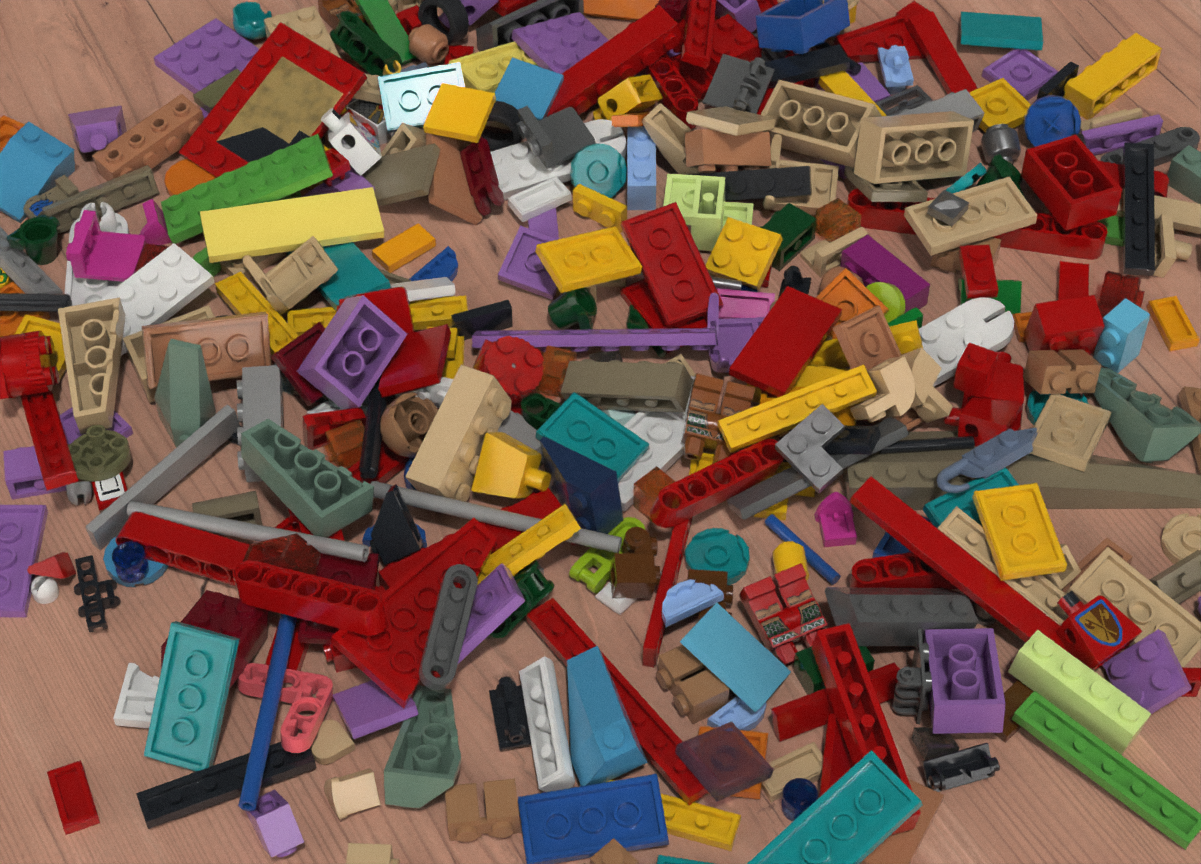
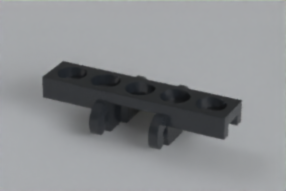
M93 555L75 559L79 583L74 586V593L82 595L83 605L78 609V615L80 617L86 616L89 633L94 632L93 629L98 627L107 629L105 609L114 608L121 602L120 598L114 595L117 582L115 580L98 582ZM89 562L91 567L87 570H82L81 564ZM92 575L93 580L84 582V577ZM107 592V597L101 598V593ZM85 593H86L87 595H88V594L95 593V594L92 595V596H86V595H85ZM100 615L101 620L92 622V616Z

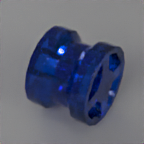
M130 541L119 544L114 549L112 560L120 580L126 583H136L147 576L149 564L142 545Z
M804 778L792 779L786 783L783 789L781 810L788 820L794 821L818 799L816 786Z

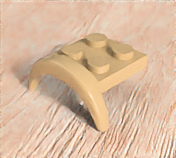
M775 134L771 143V166L767 167V169L810 166L812 196L775 198L768 195L763 199L764 209L780 211L790 203L810 215L834 217L839 166L779 160L782 137L779 134Z
M314 236L266 274L251 256L245 255L242 258L244 265L267 296V301L279 314H284L298 302L305 300L309 293L322 283L330 280L333 274L338 271L334 262Z

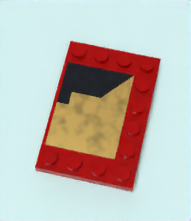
M280 22L179 153L183 158L188 159L217 178L223 173L231 172L247 165L251 161L259 160L279 149L296 144L304 138L318 134L321 139L329 129L321 121L322 116L331 108H334L340 115L367 80V76L361 70Z

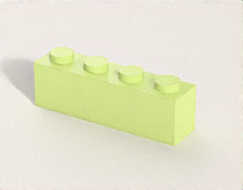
M1039 630L1018 651L1008 670L1011 675L1031 690L1039 693L1121 755L1137 737L1151 715L1149 711Z

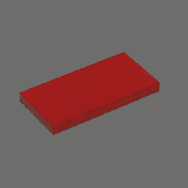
M674 202L622 221L621 227L633 253L642 265L641 271L667 328L706 315L710 294L717 293L719 296V293L677 203ZM719 296V309H722L724 304Z
M787 286L730 366L729 375L777 397L788 394L840 319L842 309Z

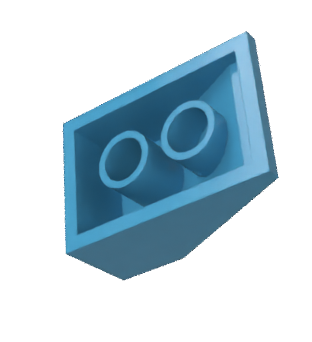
M26 123L10 138L0 153V211L21 223L27 217L23 208L29 198L35 195H42L56 186V179L63 175L68 178L75 171L74 149L34 124Z

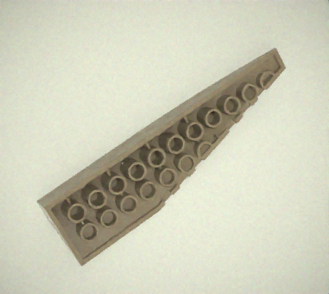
M958 431L908 432L909 435L901 440L958 437ZM973 449L880 454L878 451L843 469L845 497L850 501L853 494L872 476L913 510H923L924 504L948 493L938 487L936 482L938 474L944 468L962 459V455ZM1030 453L1006 466L1019 485L1038 484L1047 509L1201 508L1200 474L1092 455L1085 472ZM960 474L948 481V483L962 485L977 478ZM851 504L853 511H860Z

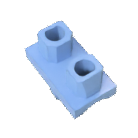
M893 45L889 50L878 48L877 55L888 92L891 95L904 91L906 86L913 85L914 78L908 60V51L905 46Z

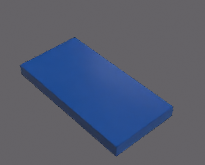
M657 774L518 797L527 864H556L591 858L613 838L627 851L669 845Z

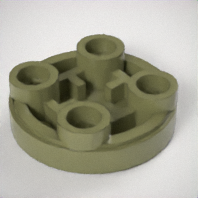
M102 425L89 427L86 434L78 437L68 445L77 477L84 481L93 482L110 479L121 473L131 460V450L127 438L118 432L105 430V427Z

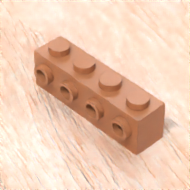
M180 94L106 145L104 149L93 154L92 157L99 174L105 180L110 181L147 165L151 169L156 167L185 145L204 120L202 110L183 94Z

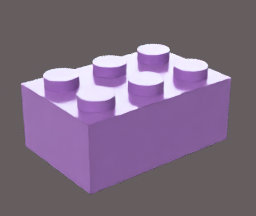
M364 295L346 298L297 372L341 409L360 408L407 336V333Z
M994 629L925 630L924 643L929 645V662L925 663L926 672H931L932 689L931 693H928L932 733H1002L1005 698Z

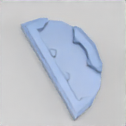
M692 579L677 583L667 591L662 604V619L665 626L668 627L724 600V593L712 583L709 586L704 583H695V580Z
M736 696L707 719V725L716 728L750 731L756 728L764 718L767 703L765 702L757 712H754L744 701Z

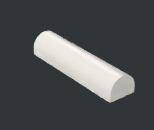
M544 656L520 670L519 674L538 787L544 792L573 787L575 778L554 663L551 659Z

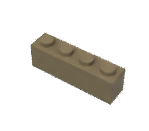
M584 359L582 361H569L560 393L567 400L575 392L598 409L685 413L693 379L685 366L677 362H668L666 364L648 361L626 363L619 360L596 362Z

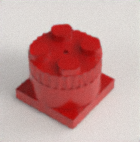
M41 330L0 336V399L51 392L53 385L59 384V372L56 366L52 367L50 354H54V343L51 336H45Z
M508 335L494 342L485 339L473 369L494 375L512 400L511 411L521 414L522 399L530 395L542 380V371L544 369L542 364L544 359L540 350L534 348L528 341Z

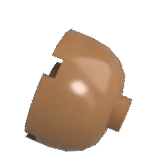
M413 392L403 394L384 409L380 420V433L384 443L395 454L408 458H415L438 412L437 407L428 398L422 400L420 397H416L417 393Z

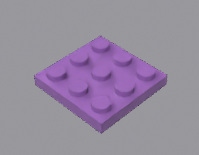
M581 12L517 28L512 33V40L539 67L562 74L609 41Z
M215 18L156 55L154 61L158 68L195 94L236 68L242 72L259 48Z

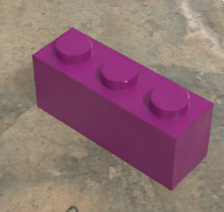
M869 235L864 236L842 251L840 267H845L860 276L865 287L875 282H884L899 288L905 299V313L915 307L921 309L927 305L930 284Z

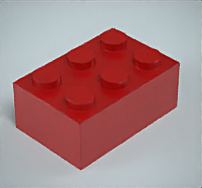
M1077 135L1026 149L1021 176L1065 231L1117 214L1122 188Z

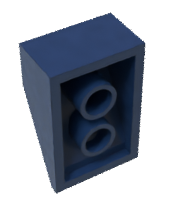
M545 436L540 439L545 472L551 474L548 488L562 506L564 504L567 505L581 528L608 534L624 520L617 472Z

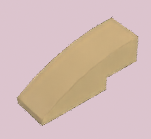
M661 103L658 104L642 120L649 136L662 155L679 174H700L698 168L686 167L685 132L693 130Z

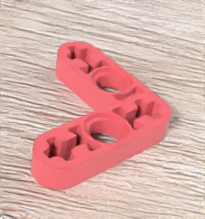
M259 663L247 664L237 679L238 690L242 694L262 698L269 665ZM286 669L283 683H291L293 686L282 688L279 701L291 703L292 705L281 726V745L288 752L301 753L312 746L333 700V683L330 678L324 675ZM302 711L315 712L311 716H302L299 713ZM298 729H301L302 733L297 735Z

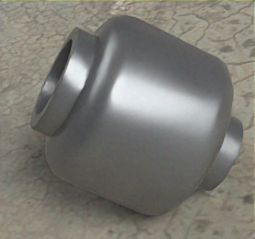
M1007 124L993 125L982 136V148L985 160L988 163L992 161L995 155H1001L1003 159L1013 165V161L1021 154L1017 131L1010 128Z

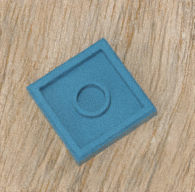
M512 58L495 91L496 101L510 104L517 110L528 105L539 121L546 118L564 81V75Z

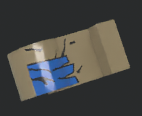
M63 175L55 180V187L42 195H35L29 198L24 205V213L29 219L44 215L43 207L79 193L78 188Z

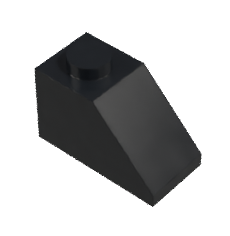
M397 484L391 486L386 493L371 533V549L374 554H379L384 565L420 550L424 543Z

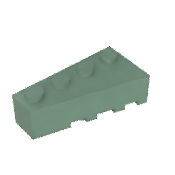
M266 419L241 433V458L313 535L327 538L372 511L374 486L366 481L361 483L352 477L351 471L343 466L338 468L325 460L323 453L316 449L314 451L308 449L301 444V439L270 419Z

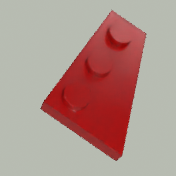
M906 13L835 36L834 44H840L846 56L855 62L879 61L877 55L878 48L889 50L893 45L905 46L909 55L908 60L927 59L907 24L909 17Z

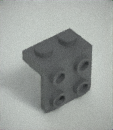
M528 105L517 110L520 120L517 123L518 131L523 139L526 138L528 140L532 153L535 157L540 158L546 169L574 157L583 147L595 143V138L572 107L565 108L539 121Z

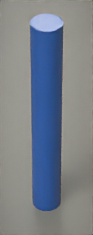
M774 514L766 518L765 524L784 542L793 541L804 547L807 563L831 585L838 582L841 575Z

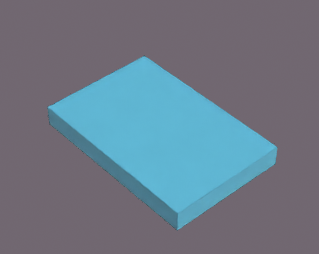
M718 603L680 641L683 646L754 712H757L791 673L781 661Z

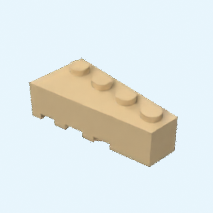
M120 297L58 309L73 415L81 434L86 433L87 429L93 425H102L105 429L112 428L126 316Z

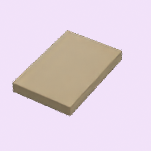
M727 106L689 111L686 118L688 124L735 136L772 130L776 121L774 118L736 110Z
M1051 394L1033 427L1037 428V437L1032 444L1033 452L1030 454L1085 472L1108 425L1112 412L1060 394Z

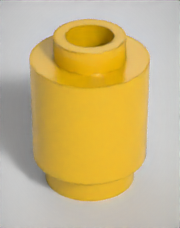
M786 541L779 544L773 550L772 556L775 573L802 563L807 575L805 578L806 580L809 579L805 550L802 545L793 541Z

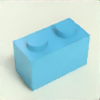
M1125 298L1103 317L1105 327L1095 347L1093 358L1101 365L1119 373L1140 354L1150 314Z

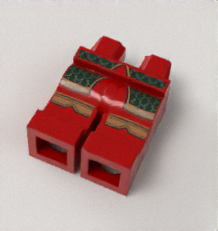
M802 563L776 573L772 578L769 576L745 586L739 594L761 640L765 644L764 647L771 653H774L775 657L785 666L794 663L795 653L798 652L794 645L795 643L804 640L807 648L811 647L816 632L825 629L828 625L805 578L807 575Z

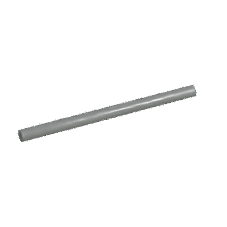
M372 481L371 485L374 486L373 497L384 500L386 493L393 485ZM398 486L406 505L470 520L474 517L479 522L522 532L542 520ZM581 528L566 542L619 553L622 537Z
M130 501L127 506L128 516L132 512H142L202 531L363 562L367 560L369 555L368 545L137 501Z

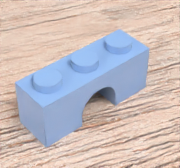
M644 126L627 127V210H655L656 145Z

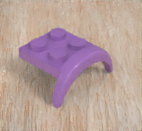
M711 293L708 302L707 328H716L717 340L716 345H710V349H708L709 359L715 372L726 373L729 372L730 366L765 317L719 319V296L717 293Z

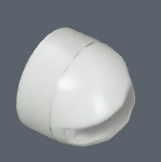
M40 575L33 580L31 593L36 602L48 604L58 597L59 588L57 582L52 577Z

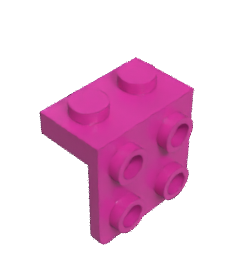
M84 210L80 222L75 224L74 238L72 243H69L67 246L66 258L71 262L76 278L124 282L136 273L146 240L143 235L102 232L96 211Z

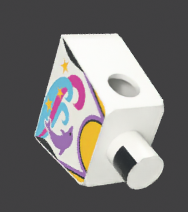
M331 108L322 116L321 121L329 128V142L349 161L350 165L360 176L382 158L378 139L351 113L348 112L341 117L334 108Z

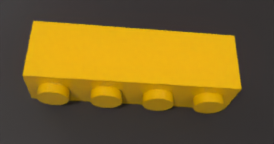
M1134 33L1128 39H1123L1113 50L1104 53L1093 65H1088L1077 77L1069 79L1064 86V98L1072 102L1080 116L1086 120L1093 118L1157 69L1162 48L1138 33Z

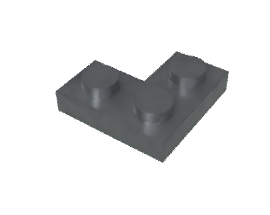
M821 404L775 444V450L818 493H821L843 473V468L823 448L841 434L845 426Z

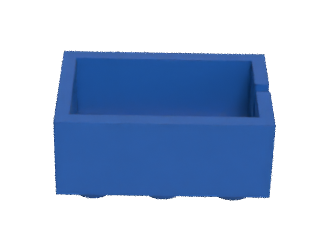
M785 0L755 16L759 48L771 49V52L793 50L794 54L807 53L810 51L809 48L825 43V39L839 35L841 30L850 26L847 0H824V4L823 0Z

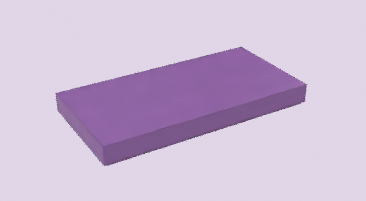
M0 505V617H27L32 594L31 584L35 579V574H29L27 569L28 566L37 563L48 515L46 505Z

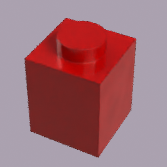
M969 342L957 364L953 388L983 398L994 377L998 353Z

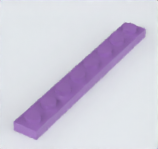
M716 328L476 331L472 335V348H481L485 339L494 342L499 338L509 335L513 338L524 339L534 347H541L543 352H555L559 350V347H571V351L581 352L588 351L589 347L601 346L602 351H617L619 346H631L633 351L649 350V346H661L662 350L673 351L679 350L680 346L692 345L693 350H708L710 345H716L717 332Z

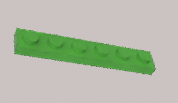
M1033 691L1014 712L1012 717L1014 722L1185 850L1200 833L1201 814L1036 691Z

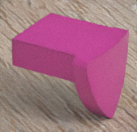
M153 199L144 202L142 205L148 223L143 227L139 235L145 237V248H154L171 243L162 209Z
M833 492L820 503L814 514L815 520L820 525L824 547L856 545L857 534L853 521L852 506L842 494Z

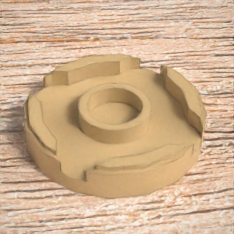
M1189 513L1180 514L1171 518L1164 526L1160 543L1163 553L1173 564H1176L1193 552L1201 550L1200 514L1197 517L1189 516Z

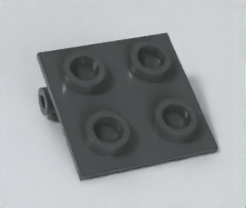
M723 54L702 103L716 108L727 106L736 110L757 114L775 69L766 67L765 60L759 57L749 62Z
M921 629L917 631L912 668L904 667L897 672L892 708L898 715H916V724H920L922 711H928V693H931L932 689L931 672H926L925 663L929 662L928 643H922Z

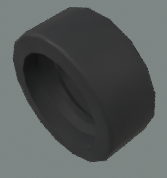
M424 0L419 7L418 18L422 25L430 24L445 34L448 39V45L463 39L467 34L469 28L468 14L460 0ZM437 7L441 8L446 14L450 25V32L441 25L437 14Z
M495 101L487 121L503 123L512 132L496 134L484 127L481 137L487 139L490 152L518 144L522 140V136L517 128V123L520 122L517 109L505 102Z

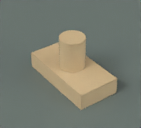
M1161 214L1155 222V272L1153 275L1164 278L1176 258L1185 261L1189 259L1192 252V244L1175 240L1172 216Z

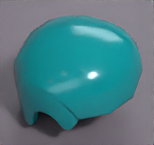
M256 2L237 4L233 8V27L244 38L252 40L266 37L264 19L272 17L271 11H267V14L264 13L260 4Z

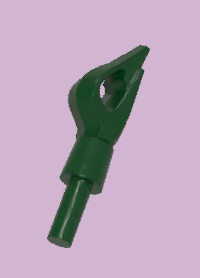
M630 305L626 321L627 329H649L643 317ZM649 346L654 349L660 358L665 356L666 353L661 349V346Z

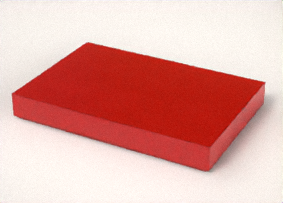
M645 279L621 289L623 300L628 306L632 305L634 310L636 309L649 329L667 328ZM707 314L671 328H707Z
M448 324L407 334L382 373L378 387L382 397L412 391L441 382L451 336Z

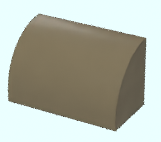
M256 491L192 503L193 512L263 525Z

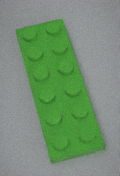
M316 134L312 137L304 138L296 144L279 149L266 157L251 161L245 166L223 173L215 179L198 184L192 189L170 196L162 201L161 206L172 243L177 244L203 232L200 219L201 211L276 201L332 177L333 173L319 135Z

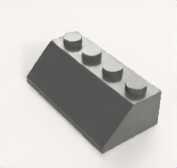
M538 0L476 28L477 49L484 51L514 42L512 40V33L517 28L572 13L581 12L584 15V1Z
M827 587L824 591L835 625L839 626L850 623L858 646H915L918 629H921L922 643H924L925 630L974 629L979 623L969 597L945 588Z

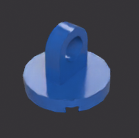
M1048 95L1037 99L1029 106L1024 116L1023 127L1027 139L1036 147L1069 136H1078L1081 118L1077 108L1070 100L1062 96Z

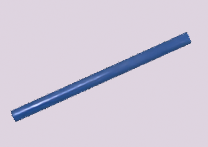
M285 614L280 615L238 804L245 811H254L257 807L297 621L296 617Z

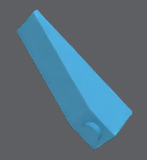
M595 646L568 659L571 762L581 786L608 782L648 763L599 647Z

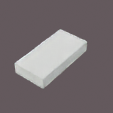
M555 176L510 196L507 200L508 206L524 222L571 201L572 195L560 179Z
M447 277L390 284L391 288L400 286L406 288L409 302L455 295V284Z

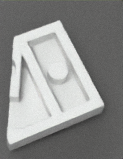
M135 663L128 664L113 719L116 726L149 728L159 677L154 675L152 678L140 671L139 666Z

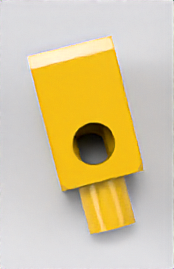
M650 74L629 77L597 99L600 108L593 111V116L595 120L605 119L612 121V115L643 111L662 100L663 97Z
M487 432L471 491L509 498H526L532 494L533 488L545 491L549 487L551 474L539 470L542 457L536 450L506 433Z

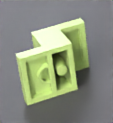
M667 174L663 206L674 202L677 203L686 224L691 225V235L698 250H713L728 217L752 225L754 203L725 202V177Z

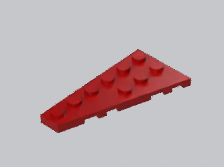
M473 517L381 594L388 621L387 627L383 632L369 636L339 629L331 636V643L404 709L420 681L419 667L443 576L451 566L462 564L470 567L478 578L496 546L497 537ZM453 582L456 588L462 589V585L460 583Z

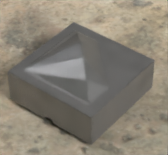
M943 190L928 206L927 214L953 226L968 210L969 202Z

